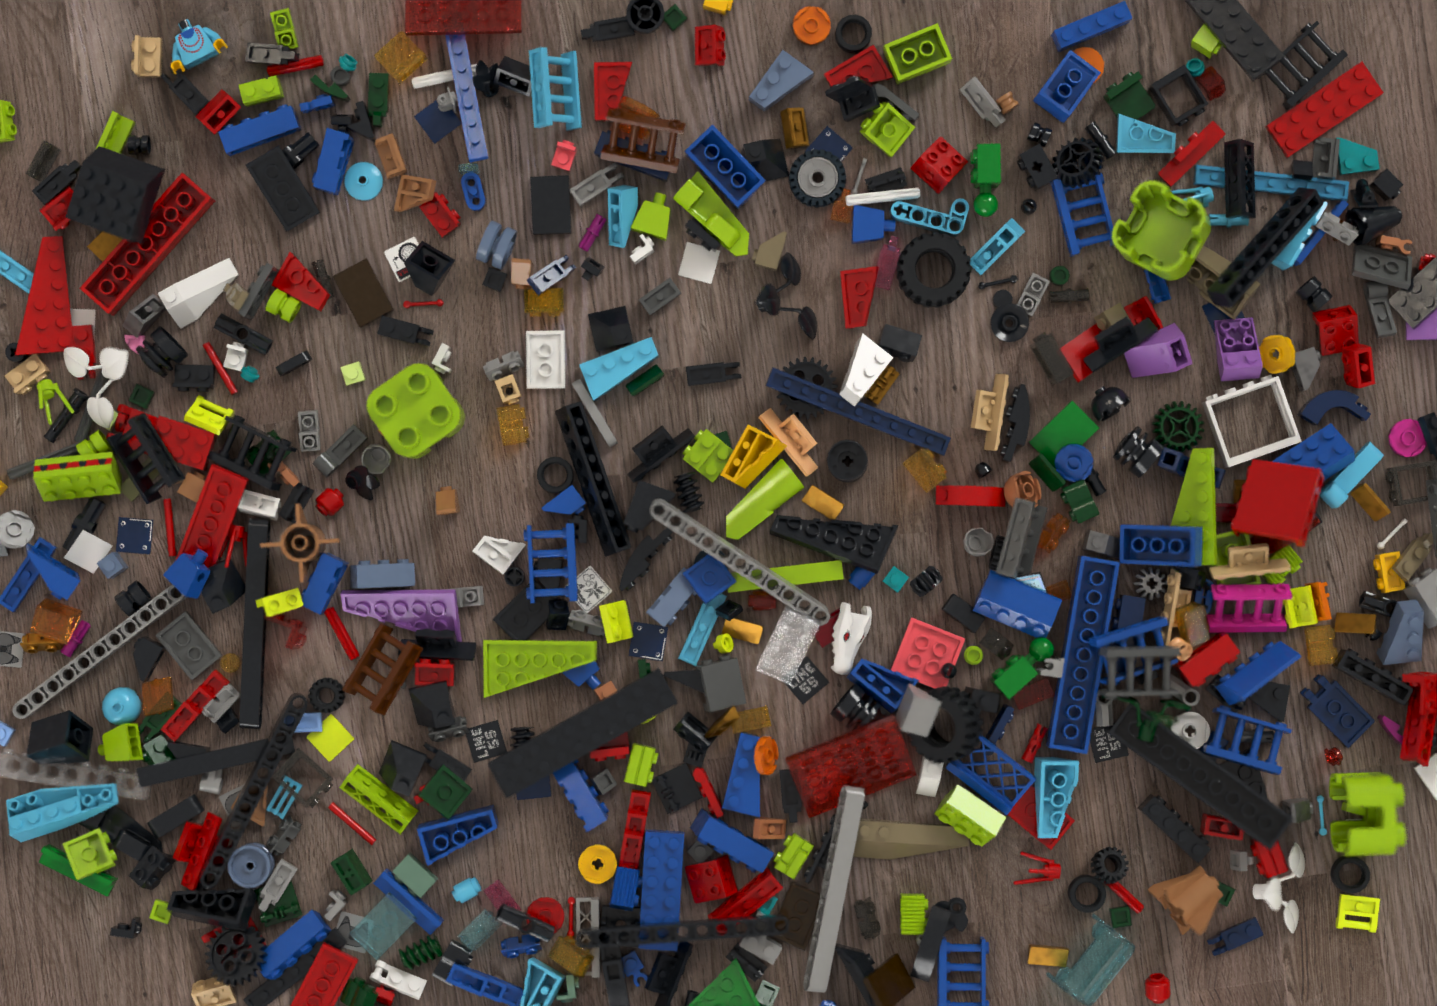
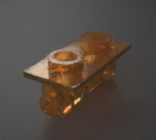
M1059 513L1052 516L1047 524V527L1052 531L1049 533L1043 530L1038 547L1044 548L1049 554L1051 550L1056 549L1059 544V538L1069 529L1070 521L1067 517L1063 518Z

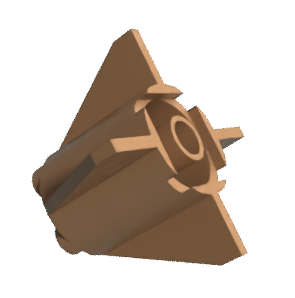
M295 504L296 524L289 526L285 530L280 542L260 543V547H281L283 554L293 562H299L300 582H305L310 562L320 558L326 549V544L339 543L340 538L326 539L319 527L307 523L301 504Z
M1197 866L1189 874L1154 884L1147 889L1150 894L1162 903L1165 910L1167 908L1170 910V916L1176 921L1182 935L1190 928L1198 935L1206 931L1217 903L1223 897L1222 892L1218 889L1219 882L1213 876L1209 877L1201 866Z

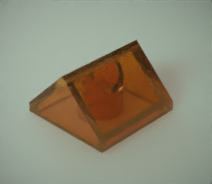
M46 598L36 606L30 633L67 645L83 611Z

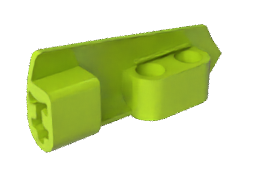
M696 172L675 194L673 199L702 224V227L735 257L748 255V231L703 176Z
M780 459L726 516V537L739 540L773 514L777 508L805 488L783 459Z

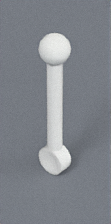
M1404 518L1382 542L1377 544V548L1383 549L1391 537L1408 521Z

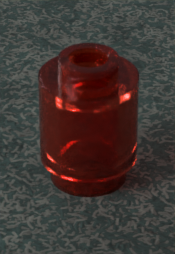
M752 591V595H748V607H752V610L771 611V609H776V597L766 591Z

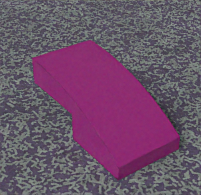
M1379 714L1377 719L1382 728L1395 742L1402 746L1403 736L1397 733L1400 725Z

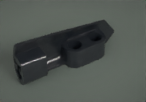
M117 805L78 823L90 831L100 828L103 832H107L112 846L137 861L142 859L151 846H155L163 853L162 842Z

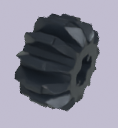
M929 566L910 582V586L915 594L923 597L937 586L943 577L934 566Z

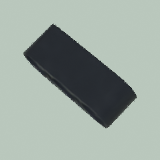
M193 794L150 820L147 824L155 838L159 839L205 810L197 796Z

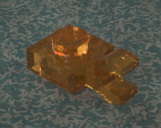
M843 189L841 201H834L830 220L849 224L853 206H847L845 198L847 195H850L851 190Z

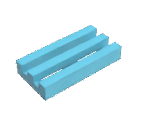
M285 776L266 810L284 819L303 785ZM287 781L290 782L276 809H274L273 806ZM294 785L297 786L283 812H279Z

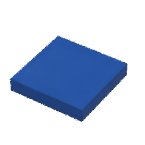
M710 554L682 573L705 605L737 582L726 566Z

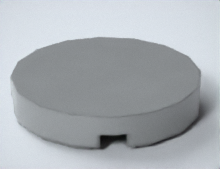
M11 510L0 515V544L7 548L17 549L24 547L31 541L34 536L35 527L29 515L17 510Z

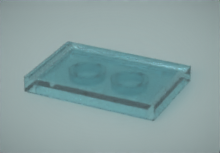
M389 892L349 934L378 960L417 918Z

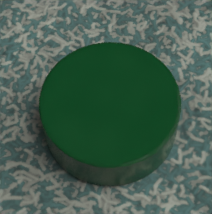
M1064 266L1054 267L1049 275L1051 282L1057 286L1064 285L1070 276L1068 269Z

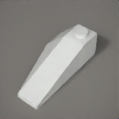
M230 258L171 285L159 292L158 295L179 328L182 329L197 321L203 312L215 302L214 300L224 292L225 285L227 283L231 284L239 274Z

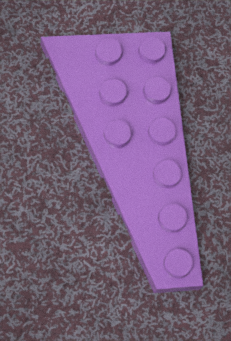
M342 590L341 592L342 608L345 612L362 617L370 616L378 619L380 622L394 623L397 627L416 632V629L455 631L457 641L462 642L456 590Z

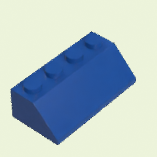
M713 124L685 150V155L737 210L766 181Z
M990 569L976 597L973 611L1033 637L1046 638L1053 625L1062 599L1010 577L997 574Z
M1271 641L1262 647L1264 651L1260 654L1256 652L1248 658V663H1241L1236 666L1233 674L1230 675L1228 673L1219 679L1221 683L1215 687L1228 705L1245 700L1302 656L1281 641L1276 643Z

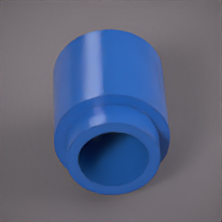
M856 567L850 574L848 581L861 590L862 587L865 588L875 573Z

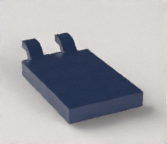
M1317 674L1313 680L1322 688L1315 695L1307 688H1304L1300 694L1310 702L1307 708L1346 748H1349L1375 720L1336 680L1330 683L1323 675Z

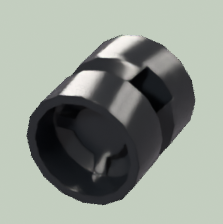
M1315 276L1295 292L1302 300L1307 301L1306 305L1313 313L1333 297L1326 288H1321L1322 283Z
M137 580L127 587V591L123 590L114 597L118 606L128 616L138 611L139 606H144L152 600L149 592Z

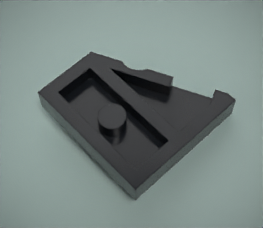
M1267 682L1247 698L1280 722H1284L1290 685Z

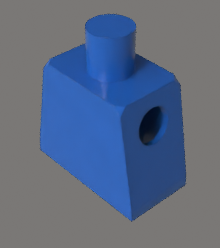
M853 205L852 244L883 240L884 231L895 232V220H884L883 210Z
M198 549L195 555L183 553L163 576L185 597L198 599L210 574V570L203 564L208 554L201 549Z
M596 661L561 672L578 687L586 682L594 690L601 684L594 675L600 669Z

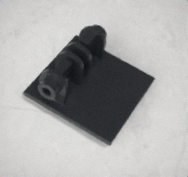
M686 763L652 779L667 814L676 812L680 808L702 798Z

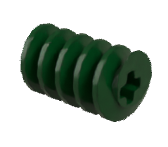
M435 934L433 940L428 935L426 943L420 939V946L413 942V949L406 945V952L398 949L403 965L406 969L408 967L410 970H413L415 965L420 967L422 962L428 963L429 958L435 960L436 955L438 957L443 955L441 945Z

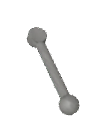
M863 158L854 188L850 191L851 195L858 194L857 188L867 158Z

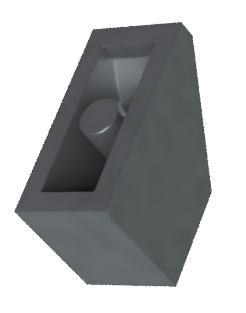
M152 294L129 311L122 326L138 338L154 324L166 308L163 302Z
M1314 347L1295 353V364L1292 369L1300 392L1309 389L1320 367L1319 361H1321V356Z
M1087 530L1082 549L1120 559L1119 538Z
M1309 799L1282 800L1283 811L1294 818L1291 823L1311 819L1313 804Z

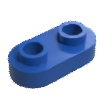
M473 172L466 173L461 179L466 204L471 210L480 211L486 204L481 180ZM470 180L475 181V184L473 186L468 185V182ZM475 198H478L480 200L479 204L477 205L473 204V200Z

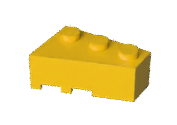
M748 424L720 475L746 489L787 445Z

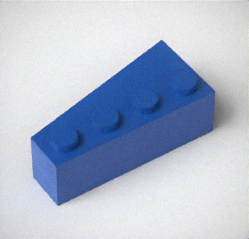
M740 731L723 800V809L760 817V774L756 769L754 761L755 747L760 739L759 735Z
M701 808L690 827L698 837L697 840L704 845L708 843L713 845V849L722 855L724 852L729 854V858L738 864L740 861L745 863V867L754 873L756 870L763 873L774 855L770 848L750 836L745 837L744 833L735 827H728V824L720 818H712L708 811Z

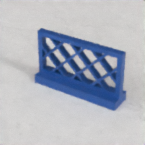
M980 736L978 738L982 742L983 748L975 749L970 754L971 762L963 763L958 759L947 763L946 769L1005 815H1008L1012 807L1036 781V777L984 736ZM994 751L998 756V760L987 761L986 752ZM983 752L984 761L974 762L973 753ZM999 764L1000 773L989 774L988 765ZM1001 764H1011L1013 772L1002 773ZM985 765L986 774H977L974 766ZM1025 775L1030 780L1027 784L1018 785L1017 776ZM1014 776L1015 785L1004 786L1003 777ZM1000 777L1001 786L991 785L990 778ZM1006 789H1016V796L1013 800L1005 795Z

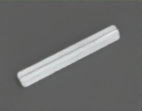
M477 64L471 65L473 76L477 75ZM452 69L412 78V85L416 89L453 81Z
M908 188L847 195L845 200L847 206L918 199L920 197V189Z

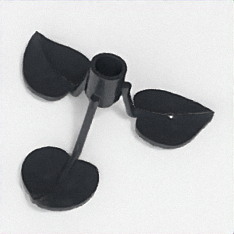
M786 252L781 260V271L787 282L777 289L771 283L766 284L761 289L755 304H757L761 312L766 311L771 316L778 315L779 311L798 312V322L801 329L810 339L814 340L817 332V319L811 308L808 306L803 307V309L780 307V298L777 293L791 283L798 285L801 280V270L797 260L793 255Z

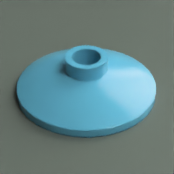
M360 162L348 169L344 182L346 190L353 198L366 201L373 199L380 193L383 186V177L375 165L368 162ZM361 177L366 178V182L363 184L359 182Z

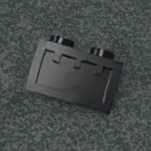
M175 364V382L172 383V387L178 388L179 392H189V388H197V392H209V389H214V365Z

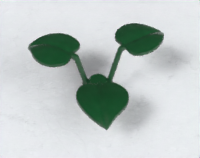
M1117 696L1118 700L1131 703L1136 707L1137 727H1140L1137 738L1148 742H1153L1155 731L1160 721L1168 728L1172 724L1178 723L1179 720L1177 718L1164 714L1166 708L1175 707L1184 709L1186 712L1192 709L1191 706L1175 700L1160 699V702L1164 703L1161 712L1146 711V714L1154 718L1152 721L1144 719L1142 723L1138 700L1131 696Z

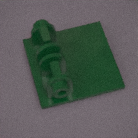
M292 880L275 906L270 904L265 912L260 910V920L265 924V927L302 916ZM264 887L254 890V892L257 894L256 899L258 905H260L263 900L259 896L261 895L260 892Z

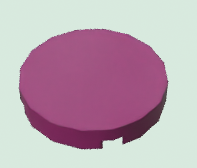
M1401 420L1390 429L1388 435L1389 445L1399 456L1414 457L1422 453L1427 446L1420 424L1416 420Z

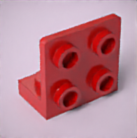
M940 136L910 169L939 194L968 161Z
M1351 305L1312 312L1313 320L1319 327L1320 354L1322 356L1340 353L1343 347L1359 343L1358 315Z
M1419 671L1402 674V682H1410L1409 686H1420V714L1437 713V673Z
M728 854L711 861L685 866L692 896L696 904L727 898L738 892Z

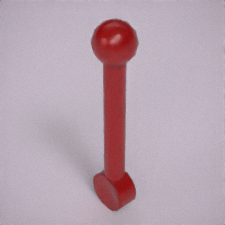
M442 299L429 302L405 301L403 306L407 309L411 306L426 305L441 307L444 302Z
M574 897L568 898L569 931L567 936L570 938L575 934L573 931Z

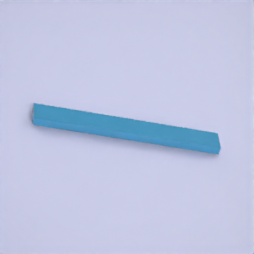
M1196 165L1193 185L1225 188V168ZM1254 171L1255 192L1292 195L1300 187L1316 189L1321 199L1348 200L1349 181L1314 177L1312 180L1293 179L1292 175Z

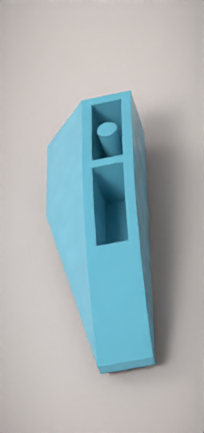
M102 784L45 788L6 800L10 836L19 842H24L91 818L119 803L117 785Z

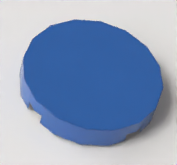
M1079 444L1063 446L1058 451L1054 460L1056 471L1063 479L1070 482L1086 479L1094 466L1090 451Z

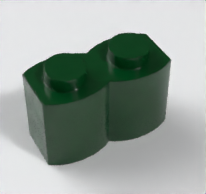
M1084 480L1061 489L1060 497L1064 505L1068 504L1071 510L1068 511L1072 522L1076 521L1077 524H1080L1100 514Z
M355 976L354 979H348L340 1001L347 1006H374L378 993L374 991L375 987L365 984L366 980Z

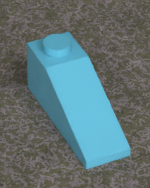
M620 185L608 188L609 245L620 248L626 246L638 208V187Z
M1011 218L970 259V265L982 275L1025 230Z

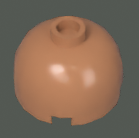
M1022 471L1016 473L1006 481L1004 496L1012 508L1015 498L1035 502V507L1038 506L1037 501L1041 499V487L1037 478H1032L1031 472Z

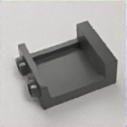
M723 655L719 656L717 661L707 659L701 661L700 665H696V670L700 671L706 703H703L704 711L714 712L730 708L733 705L746 704L737 658Z

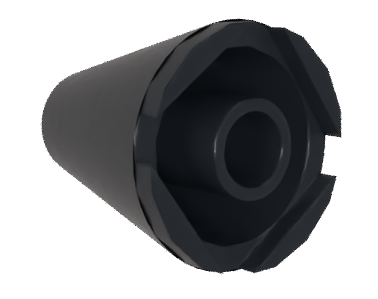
M1396 206L1372 207L1371 209L1352 208L1345 215V222L1355 226L1356 230H1358L1359 235L1353 241L1357 246L1369 243L1400 224L1402 219V212Z

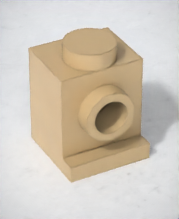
M513 374L495 381L503 403L508 402V405L519 402L518 398L522 397ZM508 388L513 389V393L511 395H508L506 393V390Z

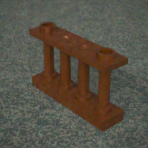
M619 108L609 109L606 120L612 121L610 141L608 145L604 144L600 159L677 173L680 159L674 156L677 135L684 133L686 123H682L677 119L666 120L624 112ZM620 123L632 125L628 148L617 146ZM639 126L651 128L648 150L646 152L637 151L636 149ZM658 130L670 132L667 154L665 156L655 153Z
M381 623L375 630L374 636L352 674L346 680L342 691L352 695H356L357 692L372 701L369 709L385 716L423 648L410 641L405 645L390 635L393 631L392 627ZM386 642L401 651L397 661L381 652ZM376 659L392 668L387 678L371 669ZM367 675L382 685L377 695L361 685Z

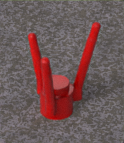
M232 525L219 557H222L230 540L225 561L226 568L229 566L234 542H241V538L243 539L245 567L247 565L248 533L244 532L245 527Z
M1023 851L1020 852L1023 856L1047 863V865H1043V869L1028 870L1029 873H1040L1045 877L1014 881V885L1053 881V879L1060 878L1061 865L1055 863L1054 860L1045 859Z

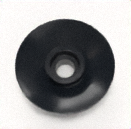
M1011 303L1004 304L998 307L992 314L991 329L998 339L1005 342H1015L1027 333L1029 318L1022 307ZM1006 320L1012 321L1011 327L1006 326Z

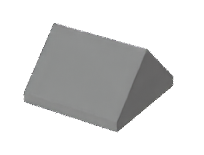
M908 684L895 720L901 731L927 737L942 702L912 684Z

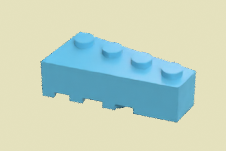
M652 337L579 364L591 397L595 402L658 358L659 355Z

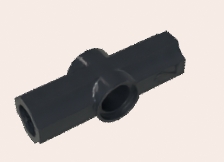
M307 132L297 142L288 145L282 151L293 169H296L304 162V158L320 145Z
M222 313L215 322L214 328L264 355L272 347V339ZM243 329H246L248 332L245 339L239 337Z
M90 497L82 513L78 514L73 521L72 530L62 547L69 551L82 530L93 534L98 524L97 521L107 504L95 497Z
M1363 591L1359 599V607L1391 617L1398 601ZM1389 603L1392 604V611L1390 613L1386 610V606Z
M504 903L497 911L496 920L519 929L524 934H530L545 942H549L554 935L555 926L531 916L528 912H522ZM524 920H530L527 926H521Z

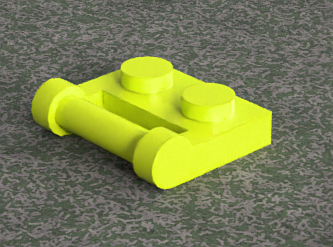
M198 395L193 405L186 412L184 421L219 436L229 423V421L225 420V417H233L234 410L230 408L225 409Z
M1340 893L1335 923L1336 928H1355L1376 933L1380 899ZM1345 914L1370 917V921L1345 920Z

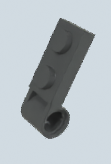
M1375 281L1365 282L1363 291L1376 339L1396 335L1397 330L1387 299V284Z
M353 424L326 452H323L316 458L313 465L327 478L368 438Z

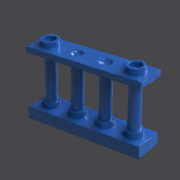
M1100 173L1101 175H1095V181L1092 179L1089 181V186L1095 184L1097 196L1071 203L1066 201L1065 194H1067V191L1079 189L1080 187L1071 188L1070 185L1067 187L1061 182V179L1051 182L1070 257L1078 255L1082 247L1108 240L1111 246H1115L1112 240L1113 224L1102 186L1104 184L1102 173ZM1100 203L1101 215L1078 221L1071 220L1070 212L1072 210ZM1105 222L1107 233L1081 240L1079 238L1076 239L1075 231L1078 228Z
M567 523L566 528H562V530L532 531V525H527V529L524 530V541H528L530 588H526L527 599H530V603H536L535 597L566 596L569 597V601H578L574 523ZM561 537L567 539V547H563V549L533 550V539ZM564 557V559L568 560V566H564L563 569L534 570L533 558ZM565 576L569 581V586H565V588L535 589L534 578Z
M1158 616L1089 638L1090 646L1098 647L1099 649V647H1109V643L1116 642L1119 647H1127V638L1132 636L1136 638L1138 646H1146L1143 636L1145 635L1144 632L1148 631L1153 632L1157 646H1165L1161 630H1163V626L1168 625L1167 617ZM1102 656L1108 676V660ZM1159 656V661L1153 662L1152 670L1159 668L1163 670V659H1161V656ZM1122 657L1125 671L1116 674V685L1119 684V681L1126 679L1125 657ZM1141 657L1143 666L1134 668V676L1144 673L1145 659ZM1177 658L1171 659V667L1172 664L1178 662ZM1108 677L1099 679L1100 683L1108 685Z
M1220 705L1219 708H1213L1212 712L1219 714L1213 741L1209 745L1203 746V754L1273 775L1281 774L1282 767L1277 765L1276 758L1283 733L1290 734L1292 729L1286 728L1287 725L1284 723L1275 722V724L1231 712V708ZM1230 717L1238 720L1231 748H1228L1227 751L1221 749L1220 741L1226 718ZM1247 722L1257 726L1250 753L1244 756L1239 754L1240 751L1238 749L1244 726ZM1264 728L1274 730L1275 734L1269 757L1264 762L1258 760L1257 754Z
M943 937L937 955V1006H989V1000H986V954H989V942H986L984 937H980V944H950V942H947L946 937ZM950 952H980V963H950V961H947V954H950ZM950 971H980V983H950V981H947V973H950ZM950 991H980V1002H950V1000H947V993H950Z

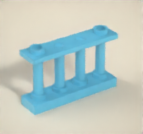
M547 47L529 50L534 128L553 125L552 122L566 123V131L582 128L576 51L561 54V57L548 56ZM548 64L562 65V76L549 75ZM550 83L563 84L564 96L550 94ZM551 102L563 103L565 115L552 114Z

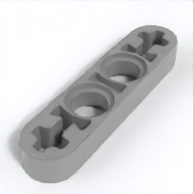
M578 379L571 383L608 446L616 445L618 442L582 381Z

